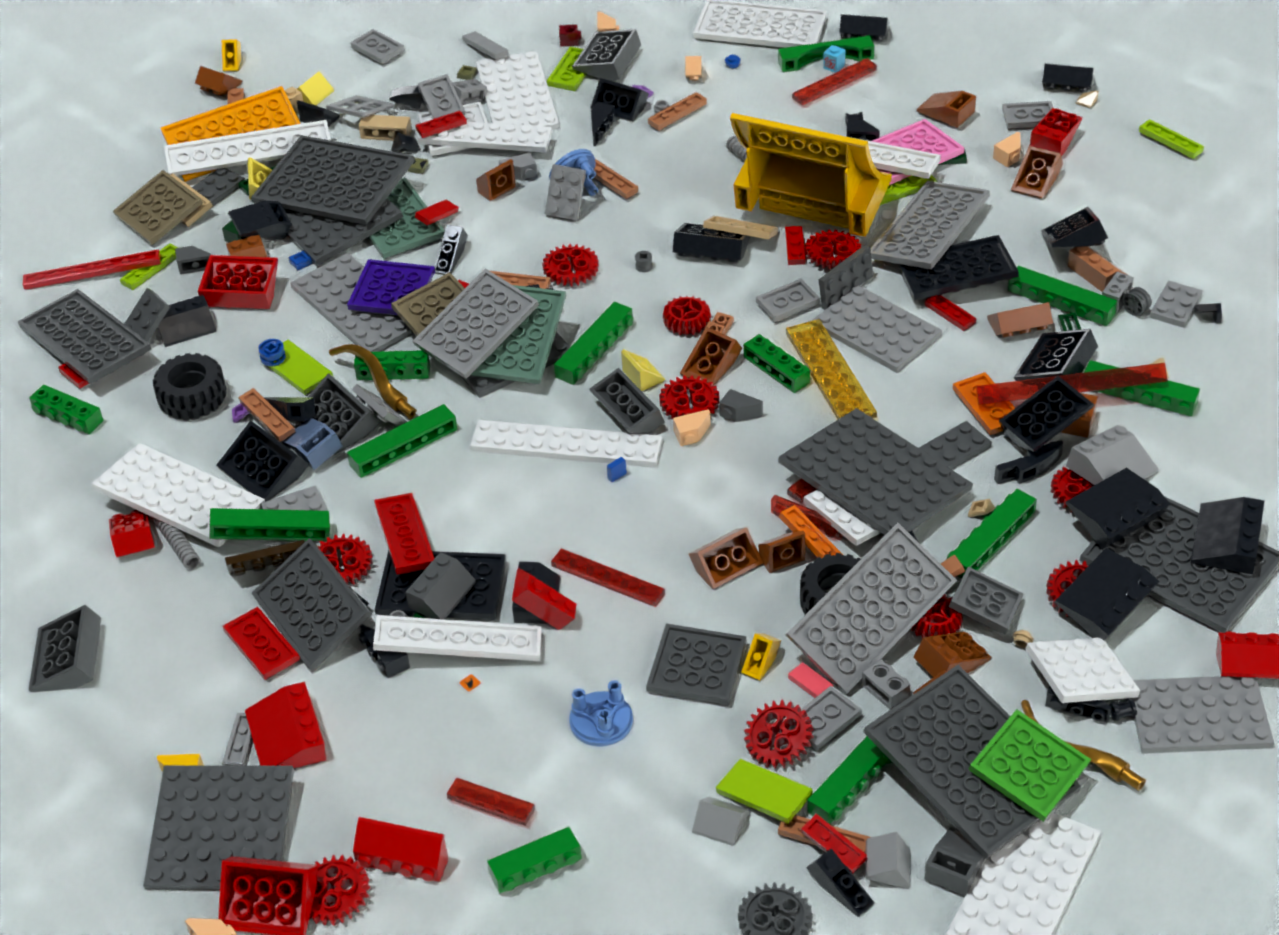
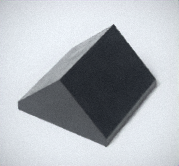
M297 101L300 122L310 123L327 120L329 128L340 116V114L328 109Z

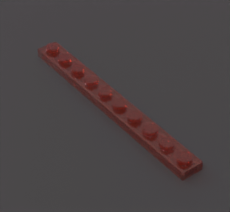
M1165 363L1059 376L1080 393L1168 381ZM1057 376L976 386L978 405L1026 400Z

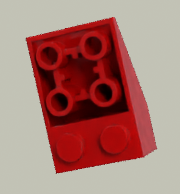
M1052 108L1031 131L1030 146L1061 153L1062 156L1071 143L1083 117Z
M135 509L130 514H116L109 519L110 538L116 558L155 548L147 514Z

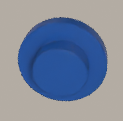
M734 54L725 58V64L731 69L737 68L741 62L740 57Z

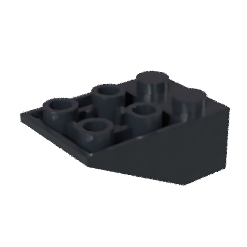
M264 200L228 212L241 237L259 235L260 238L285 239L287 232H289L292 226L280 201Z

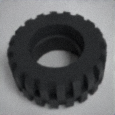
M186 353L183 356L177 355L174 359L170 358L166 361V364H162L158 368L153 378V388L160 409L170 417L173 416V418L179 420L180 418L184 420H190V418L199 419L200 416L209 415L211 411L214 412L218 409V405L221 406L227 394L221 366L215 359L205 354L202 356L200 353ZM189 385H195V386H193V387L184 388V387L189 386Z
M836 553V555L827 554L824 555V558L819 557L814 560V563L811 562L806 566L800 580V606L803 608L805 615L827 594L824 591L833 588L861 560L860 558H853L854 556L850 554L845 556L842 553Z

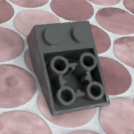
M951 827L932 850L925 864L924 880L966 896L985 858L957 829Z

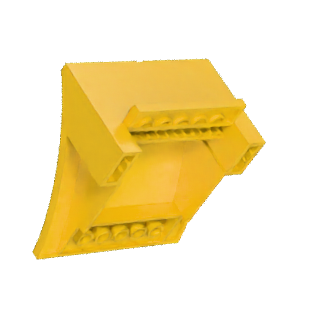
M735 113L731 114L730 121L734 134L743 148L747 150V158L733 184L735 207L737 209L752 212L759 198V207L762 210L848 228L849 234L866 237L892 179V174L880 172L875 167L870 155L868 141Z

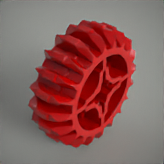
M687 295L686 297L679 296L678 299L673 298L672 301H668L662 313L665 326H667L668 330H672L673 334L678 332L679 336L681 334H686V336L688 334L694 335L695 332L701 333V330L705 329L711 318L710 308L706 301H701L700 297H688Z
M944 594L923 615V618L921 617L913 625L911 631H915L916 636L922 635V638L956 633L961 628V623L963 622L962 613L949 607L953 597L948 598L947 594Z

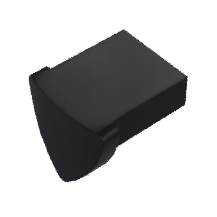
M398 132L393 141L391 151L398 152L404 148L417 152L419 145L416 138Z
M1221 303L1198 304L1194 306V313L1212 312L1215 324H1221Z

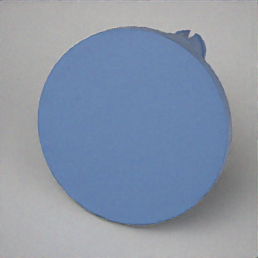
M577 149L571 151L555 163L586 170L584 187L590 196L596 194L594 190L598 193L599 189L592 181L596 176L594 171L596 162L590 150Z
M613 680L608 683L609 692L597 691L586 694L581 688L573 690V703L569 715V724L573 735L581 742L591 746H609L621 741L630 732L633 724V714L629 704L624 700V695L621 692L622 686L619 681Z

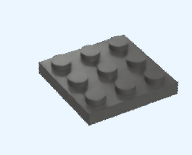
M968 567L949 607L993 628L995 631L1006 634L1024 593Z

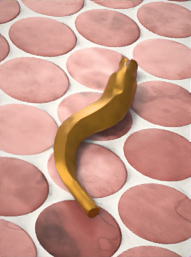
M346 344L329 350L331 356L347 352L361 358L368 366L375 387L388 406L396 412L401 411L409 419L415 417L417 409L407 402L408 399L404 394L389 383L379 360L369 350L354 344Z
M1023 700L1021 706L1024 714L1040 724L1035 719L1029 701ZM1065 741L1090 758L1091 763L1101 768L1117 782L1123 780L1138 791L1145 785L1146 779L1130 769V764L1123 759L1093 747Z

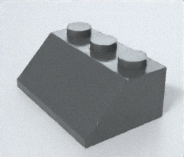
M440 552L406 591L408 607L432 619L445 620L474 586L476 580L457 559Z

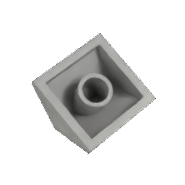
M708 796L699 801L692 833L734 846L750 809Z
M897 831L868 838L866 840V879L909 889L910 848Z

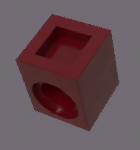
M578 24L559 25L560 47L579 46L581 30H578Z

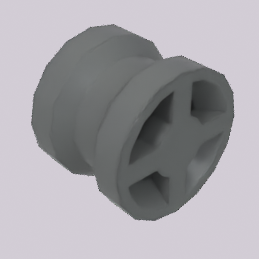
M639 251L635 254L636 270L639 272L650 271L653 267L652 254L648 251Z

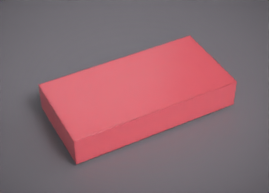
M803 662L788 673V679L814 698L828 687H833L832 683Z

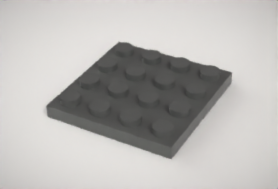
M666 623L646 685V691L729 705L746 646L747 636Z

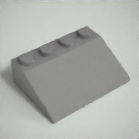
M1116 425L1073 446L1066 467L1094 485L1126 467L1143 479L1159 471L1135 435L1120 425Z

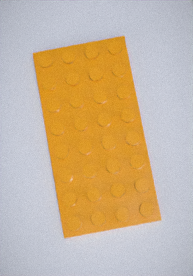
M283 86L160 127L167 145L301 123ZM217 169L181 176L184 182L214 172Z

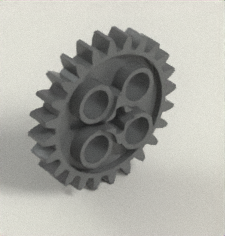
M776 882L773 883L772 888H769L764 883L763 890L756 886L755 894L749 891L748 898H742V905H739L738 913L739 929H742L743 935H809V929H812L813 921L812 906L808 905L807 897L802 898L801 891L794 893V886L787 890L785 889V883L780 888H777Z

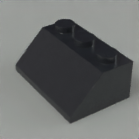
M841 14L839 34L843 36L842 38L870 36L874 38V41L887 39L889 20L887 17Z
M1045 63L1042 85L1048 89L1061 87L1062 90H1071V88H1076L1080 92H1087V90H1091L1094 68Z
M600 78L590 109L597 102L614 105L617 117L634 121L644 110L649 93L638 88Z
M204 295L170 304L169 310L157 327L165 347L216 332Z
M519 561L518 569L524 570L559 592L560 575L540 562ZM515 602L512 603L514 623L548 624Z

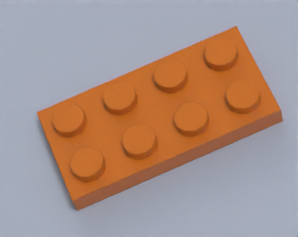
M986 372L953 383L952 389L990 435L1003 431L999 420L1014 410L1015 407Z

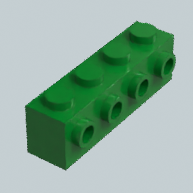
M758 334L743 344L744 358L791 392L796 393L810 383V369L783 351L782 348L770 342L769 339Z
M423 350L371 352L379 360L388 380L429 379V354ZM355 355L354 368L356 379L373 380L366 363Z
M44 384L29 397L32 405L31 408L35 413L47 416L51 420L54 419L80 432L90 434L104 421L99 407Z
M570 826L487 860L489 875L499 894L511 891L519 885L532 882L540 876L553 873L559 868L572 865L581 860V847Z

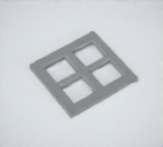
M357 95L326 105L328 110L361 118L394 107L393 103ZM359 101V102H363V103L357 104V103H353V102ZM376 105V106H380V107L374 108V107H370V106Z

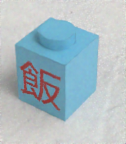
M831 45L823 54V69L838 73L845 66V49Z

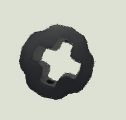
M845 113L846 128L847 119L863 120V113Z
M1132 698L1126 699L1125 702L1109 704L1112 707L1110 715L1113 721H1118L1120 718L1128 716L1133 718L1137 715L1136 705Z

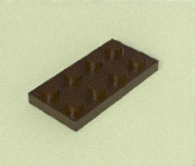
M301 540L225 557L226 566L229 574H234V576L243 575L246 573L245 571L249 570L262 571L265 567L271 565L279 567L305 542Z

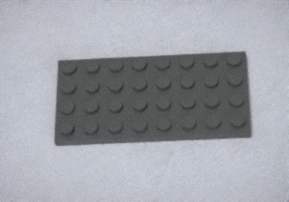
M79 289L18 321L20 328L89 384L97 382L100 378L113 373L116 369L152 350L150 343Z

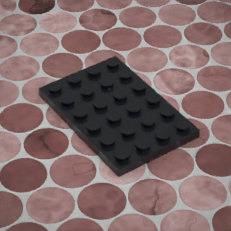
M999 235L951 245L932 269L898 264L914 300H923L927 297L940 296L949 292H958L962 289L975 288L980 285L993 284L998 281L1019 277L1018 269Z
M388 550L375 605V614L390 615L393 611L401 610L407 616L418 614L422 617H428L410 609L406 596V591L424 570L396 575ZM432 551L434 558H436L441 551ZM442 552L457 559L476 580L474 586L447 618L496 619L506 565V554Z

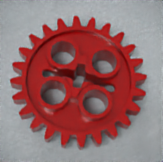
M828 229V232L821 230V234L815 232V236L810 235V239H807L805 255H807V259H811V263L816 262V266L822 265V268L829 266V269H832V267H836L859 250L861 243H859V239H855L856 236L850 237V234H844V231L839 233L837 229L834 232H831L830 229Z
M571 244L568 247L562 245L561 249L555 247L556 251L550 250V254H546V258H543L544 275L550 277L551 282L556 281L557 285L563 283V286H566L569 283L570 286H573V283L579 285L581 281L586 283V279L592 280L591 276H596V272H598V256L590 248L585 249V245L578 247V244L574 247Z
M684 375L683 379L676 377V382L670 380V385L664 384L665 388H661V394H659L662 412L666 411V416L671 415L672 420L675 417L704 410H710V413L714 414L720 402L717 386H713V382L707 383V378L701 380L700 376L694 379L693 375L690 378ZM687 389H689L690 392V401L692 403V409H690L689 406V397L687 394Z
M1063 467L1062 471L1057 470V474L1053 475L1050 492L1054 493L1053 498H1058L1057 503H1064L1063 508L1068 507L1066 501L1091 488L1094 484L1071 469Z
M342 534L341 538L334 535L332 540L327 537V542L320 541V546L318 547L346 582L355 584L354 579L361 581V575L367 576V570H371L370 564H373L372 550H370L369 545H366L365 540L360 541L359 536L353 539L352 534L348 538H345V534ZM337 549L341 550L344 572L340 570Z
M1075 560L1074 565L1067 561L1066 567L1060 564L1059 569L1054 568L1053 574H1049L1046 594L1049 595L1048 601H1053V608L1058 607L1054 601L1088 567L1086 561H1083L1082 565H1079L1077 560ZM1059 607L1058 613L1063 612V610Z
M781 700L779 705L772 701L771 707L765 703L763 711L757 708L759 714H751L753 722L747 721L746 724L749 729H744V733L747 735L744 737V741L747 744V750L751 751L750 755L752 758L756 757L759 764L763 761L765 767H768L771 763L774 769H776L778 763L785 768L787 761L793 765L794 758L800 761L799 754H807L805 747H811L812 745L809 740L814 739L811 733L814 728L810 724L812 721L810 717H807L806 711H801L799 705L794 707L791 701L786 706L784 700ZM777 719L775 723L769 724L771 720ZM797 725L795 729L788 730L791 726ZM764 738H769L767 742L761 743ZM784 744H788L785 749H780Z
M332 855L331 861L323 857L322 864L316 861L315 865H318L315 893L319 890L321 891L314 896L309 919L312 918L316 924L321 920L324 926L328 920L335 926L337 919L341 923H344L345 916L352 919L351 913L353 911L360 913L358 906H365L363 898L369 897L366 890L371 889L368 883L370 879L366 874V870L360 865L359 861L354 862L352 857L346 860L344 855H341L339 860H337L335 855Z

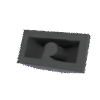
M195 246L175 248L179 273L186 274L205 270L211 253Z
M730 389L719 402V413L721 417L734 422L762 417L763 401Z

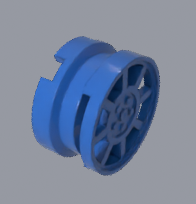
M267 339L261 342L258 347L260 360L266 366H277L286 358L284 345L278 339Z

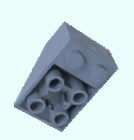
M312 418L304 421L295 429L294 434L281 441L291 451L309 463L313 470L343 447L337 434L325 423Z

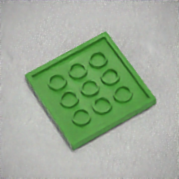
M1016 709L970 764L968 770L1044 822L1089 765L1091 759Z

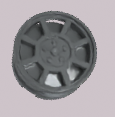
M1134 287L1122 298L1123 307L1133 316L1141 315L1152 304L1150 295L1141 287Z

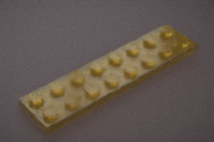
M820 319L786 328L788 338L803 363L810 369L812 378L837 419H840L856 408L871 418L877 417L876 409Z

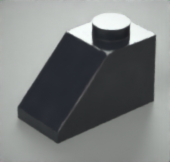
M847 119L846 137L866 141L879 138L880 130L865 120Z

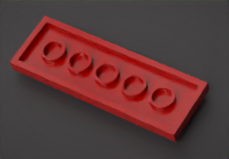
M407 493L375 499L376 512L396 575L425 570L435 558L413 494Z

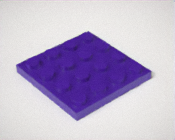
M368 259L347 303L348 310L398 315L391 308V303L430 283L435 274V266Z

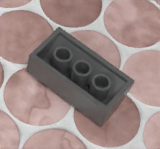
M620 368L614 370L589 389L629 433H651L665 423L658 407Z

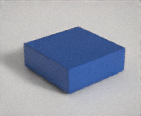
M304 251L288 257L289 263L297 271L312 264V259Z
M623 457L607 465V478L610 482H614L627 474L626 460Z

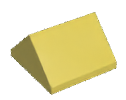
M320 71L297 88V90L302 92L303 101L315 106L334 92V88Z
M251 157L248 158L249 199H251L252 195L273 171Z
M625 349L621 351L622 371L641 391L664 382L665 378L647 358Z

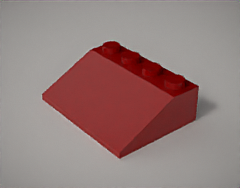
M210 255L198 288V295H204L208 307L270 309L274 297L278 258Z
M305 681L284 686L245 709L260 766H293V768L326 761L325 744Z
M236 856L222 860L218 919H221L226 926L231 925L234 931L269 935H306L316 891L318 865Z

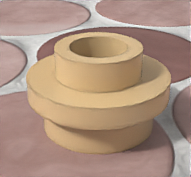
M1026 630L1015 631L1013 634V643L1019 647L1026 648L1027 643L1034 641V638Z

